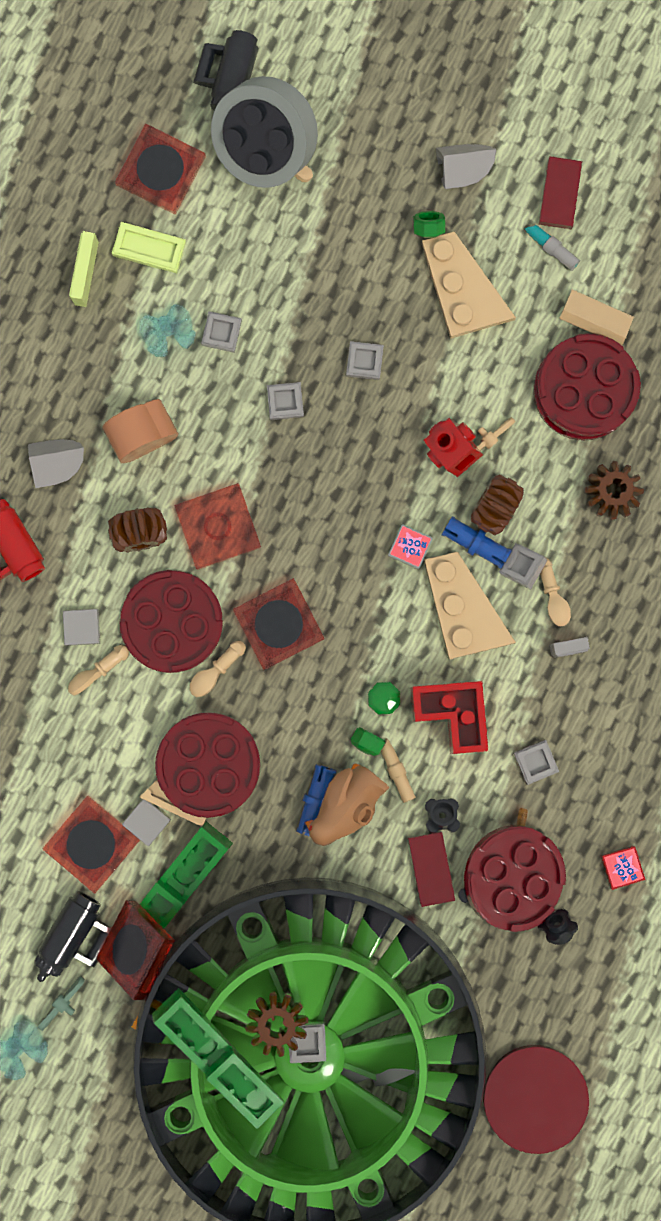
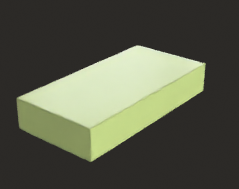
M121 222L112 255L177 274L186 246V239Z
M83 231L80 236L69 293L72 302L77 306L87 307L99 244L95 233Z

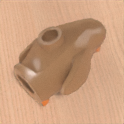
M356 763L352 765L351 769L347 768L338 773L327 787L317 818L305 822L313 842L318 845L327 846L337 839L352 834L367 825L373 818L377 800L389 789V786L369 769Z

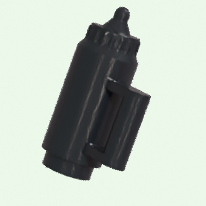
M234 30L231 37L226 39L225 46L205 43L193 83L212 88L210 106L213 111H215L216 106L227 93L251 78L259 50L257 46L258 39L251 33ZM215 54L221 55L216 78H209Z
M77 891L74 897H69L38 949V955L35 958L34 964L39 968L37 976L39 982H43L50 975L60 976L63 970L70 965L73 958L95 968L116 933L115 929L97 919L100 915L98 910L101 906L97 900L80 891ZM95 926L101 931L85 955L78 950L91 928Z

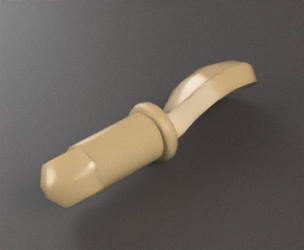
M546 558L547 562L540 576L545 589L543 592L549 595L548 615L556 626H565L571 618L568 602L557 593L560 590V586L557 585L554 576L553 564Z
M235 641L231 643L217 661H213V668L200 671L193 677L189 689L193 696L202 697L211 692L216 685L219 675L221 673L225 674L226 670L244 654L246 649L244 642Z
M125 645L114 647L111 653L101 661L94 663L95 668L93 670L81 671L75 675L69 683L68 692L73 696L78 695L102 675L105 677L107 672L122 660L125 661L128 658L129 650Z

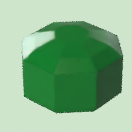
M422 211L413 216L414 234L423 238H436L444 234L445 216L443 213L436 211Z
M377 682L368 692V706L378 715L392 714L400 705V691L391 682Z
M361 727L356 728L351 738L352 744L359 751L371 756L380 755L385 745V740Z

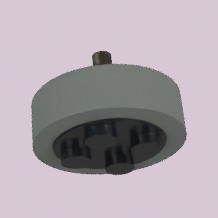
M262 76L244 81L220 100L211 122L212 142L221 163L234 177L255 187H275L289 181L308 164L316 149L318 131L311 106L295 87L278 78Z

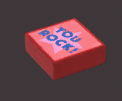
M635 846L600 855L610 889H617L645 880Z

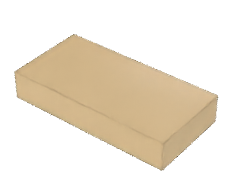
M573 289L560 316L561 320L590 333L609 337L621 345L626 339L634 318Z

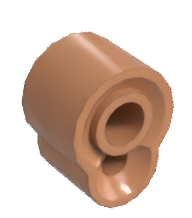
M160 399L128 408L110 418L102 426L120 463L134 461L173 441L179 435Z

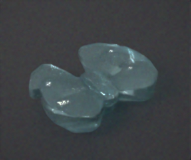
M175 304L171 306L168 314L159 319L146 315L140 321V334L144 342L149 346L147 350L156 357H166L168 355L166 337L174 335L176 341L183 349H188L194 343L196 332L193 330L189 312L182 305Z
M27 1019L19 1020L15 1024L13 1036L7 1041L0 1040V1070L6 1071L4 1074L5 1078L18 1080L25 1077L26 1071L19 1057L23 1052L38 1063H43L48 1054V1043L46 1041L42 1042L43 1037L39 1028Z

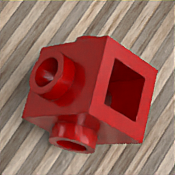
M450 418L435 424L429 431L430 435L423 440L430 449L427 455L439 469L444 466L448 472L456 477H459L483 456L482 452L472 441L476 438L473 431L464 422L457 424Z

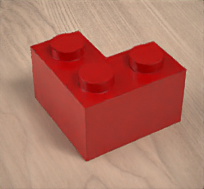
M482 681L414 686L410 688L413 722L448 720L450 754L488 751Z

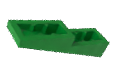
M206 822L115 935L126 925H136L145 935L148 950L231 847L233 842Z
M180 988L152 1013L154 1024L205 1073L206 1079L254 1127L258 1129L284 1104L283 1099Z

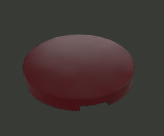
M579 334L559 343L547 354L537 377V395L546 416L563 431L582 437L604 435L623 424L635 409L641 388L639 370H637L632 358L624 350V347L615 340L598 334Z
M159 571L140 580L127 594L120 616L121 636L132 656L146 667L165 673L187 671L203 663L215 650L223 628L221 606L212 589L198 577L181 571Z
M218 713L194 714L175 724L162 739L157 750L155 762L159 786L169 801L187 814L204 818L228 814L245 803L257 785L261 767L259 750L249 731L236 720Z
M519 825L500 827L485 835L471 851L464 873L467 899L476 914L488 924L512 932L529 930L546 921V918L554 913V907L560 898L563 885L566 884L565 864L557 846L550 838L537 830Z
M527 1045L508 1052L493 1067L484 1086L483 1104L490 1126L503 1142L521 1152L544 1154L564 1147L580 1132L588 1114L589 1093L581 1071L566 1055L547 1046Z

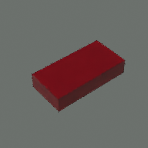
M549 156L538 225L572 230L583 161Z
M442 831L409 837L408 842L421 907L455 901Z

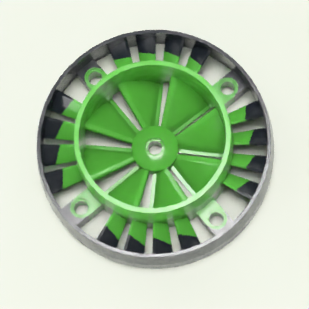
M304 877L274 881L240 892L216 905L182 934L166 954L145 993L134 1037L133 1071L141 1119L159 1160L180 1188L206 1212L220 1221H294L297 1192L307 1193L306 1221H336L331 1191L347 1186L361 1215L360 1218L348 1221H398L421 1205L438 1189L464 1152L473 1132L483 1098L487 1052L483 1022L471 984L446 943L424 920L393 898L371 888L329 878ZM313 894L326 895L322 937H312ZM284 896L290 939L278 941L261 903L263 900ZM355 901L367 904L351 945L345 943L344 939ZM226 916L229 917L246 955L228 973L195 941L202 932ZM254 917L259 919L262 923V931L256 935L246 933L243 928V922L247 918ZM396 918L405 925L381 959L378 960L373 954ZM430 945L450 970L406 990L397 976ZM175 961L214 988L209 999L167 974ZM282 964L294 1004L297 1002L303 1004V1008L298 1015L308 1016V1023L325 1022L324 1017L344 966L357 971L355 978L328 1023L325 1022L326 1061L290 1063L289 1047L287 1044H284L285 1053L283 1057L278 1056L277 1046H272L270 1053L264 1055V1041L257 1046L251 1044V1040L258 1034L257 1032L248 1033L244 1027L214 1014L216 1011H219L245 1024L256 1021L247 1016L248 1010L255 1009L261 1011L256 1004L258 997H262L269 1005L270 992L275 991L277 1002L282 1003L285 994L273 968L275 965ZM180 988L258 1073L277 1067V1069L261 1076L283 1099L284 1104L257 1129L221 1093L215 1096L208 1093L216 1088L206 1079L205 1073L191 1059L142 1058L144 1042L175 1045L154 1024L153 1016L149 1014L154 999L164 1003ZM440 988L445 990L447 997L442 1004L433 1005L428 1001V995L433 989ZM466 1005L468 1006L474 1031L425 1039L423 1025ZM402 1013L412 1031L343 1046L342 1041ZM275 1016L274 1021L271 1018L268 1019L272 1023V1031L279 1032L280 1027L283 1030L286 1029L281 1016ZM428 1065H477L476 1075L428 1071ZM343 1068L377 1081L376 1074H380L388 1069L414 1070L413 1074L387 1084L407 1093L404 1111L402 1113L342 1075ZM191 1079L192 1089L150 1108L145 1086ZM292 1089H295V1094L273 1150L270 1154L265 1155L261 1151ZM323 1090L327 1093L351 1149L349 1156L339 1161L320 1091ZM428 1096L469 1108L466 1118L434 1107L424 1103V1098ZM185 1107L189 1110L191 1119L185 1122L178 1121L173 1116V1109ZM414 1126L448 1146L450 1150L446 1156H442L412 1134ZM204 1127L218 1151L191 1176L180 1164L166 1143ZM397 1154L422 1182L405 1196L394 1202L380 1168ZM235 1166L243 1174L225 1202L215 1196L214 1193ZM365 1179H372L378 1186L373 1192L365 1193L359 1189L358 1185ZM263 1184L274 1187L265 1219L252 1215Z

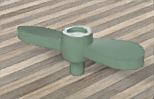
M78 977L64 996L60 994L52 1003L54 1009L38 1026L41 1031L50 1024L58 1012L63 1013L65 1011L70 1016L75 1012L69 1006L71 1003L69 1000L84 984V978Z

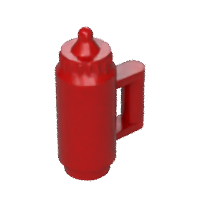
M1 499L0 554L8 566L3 570L0 568V580L12 573L14 577L18 576L21 582H25L45 570L42 563L44 558L15 509L10 507L5 499Z

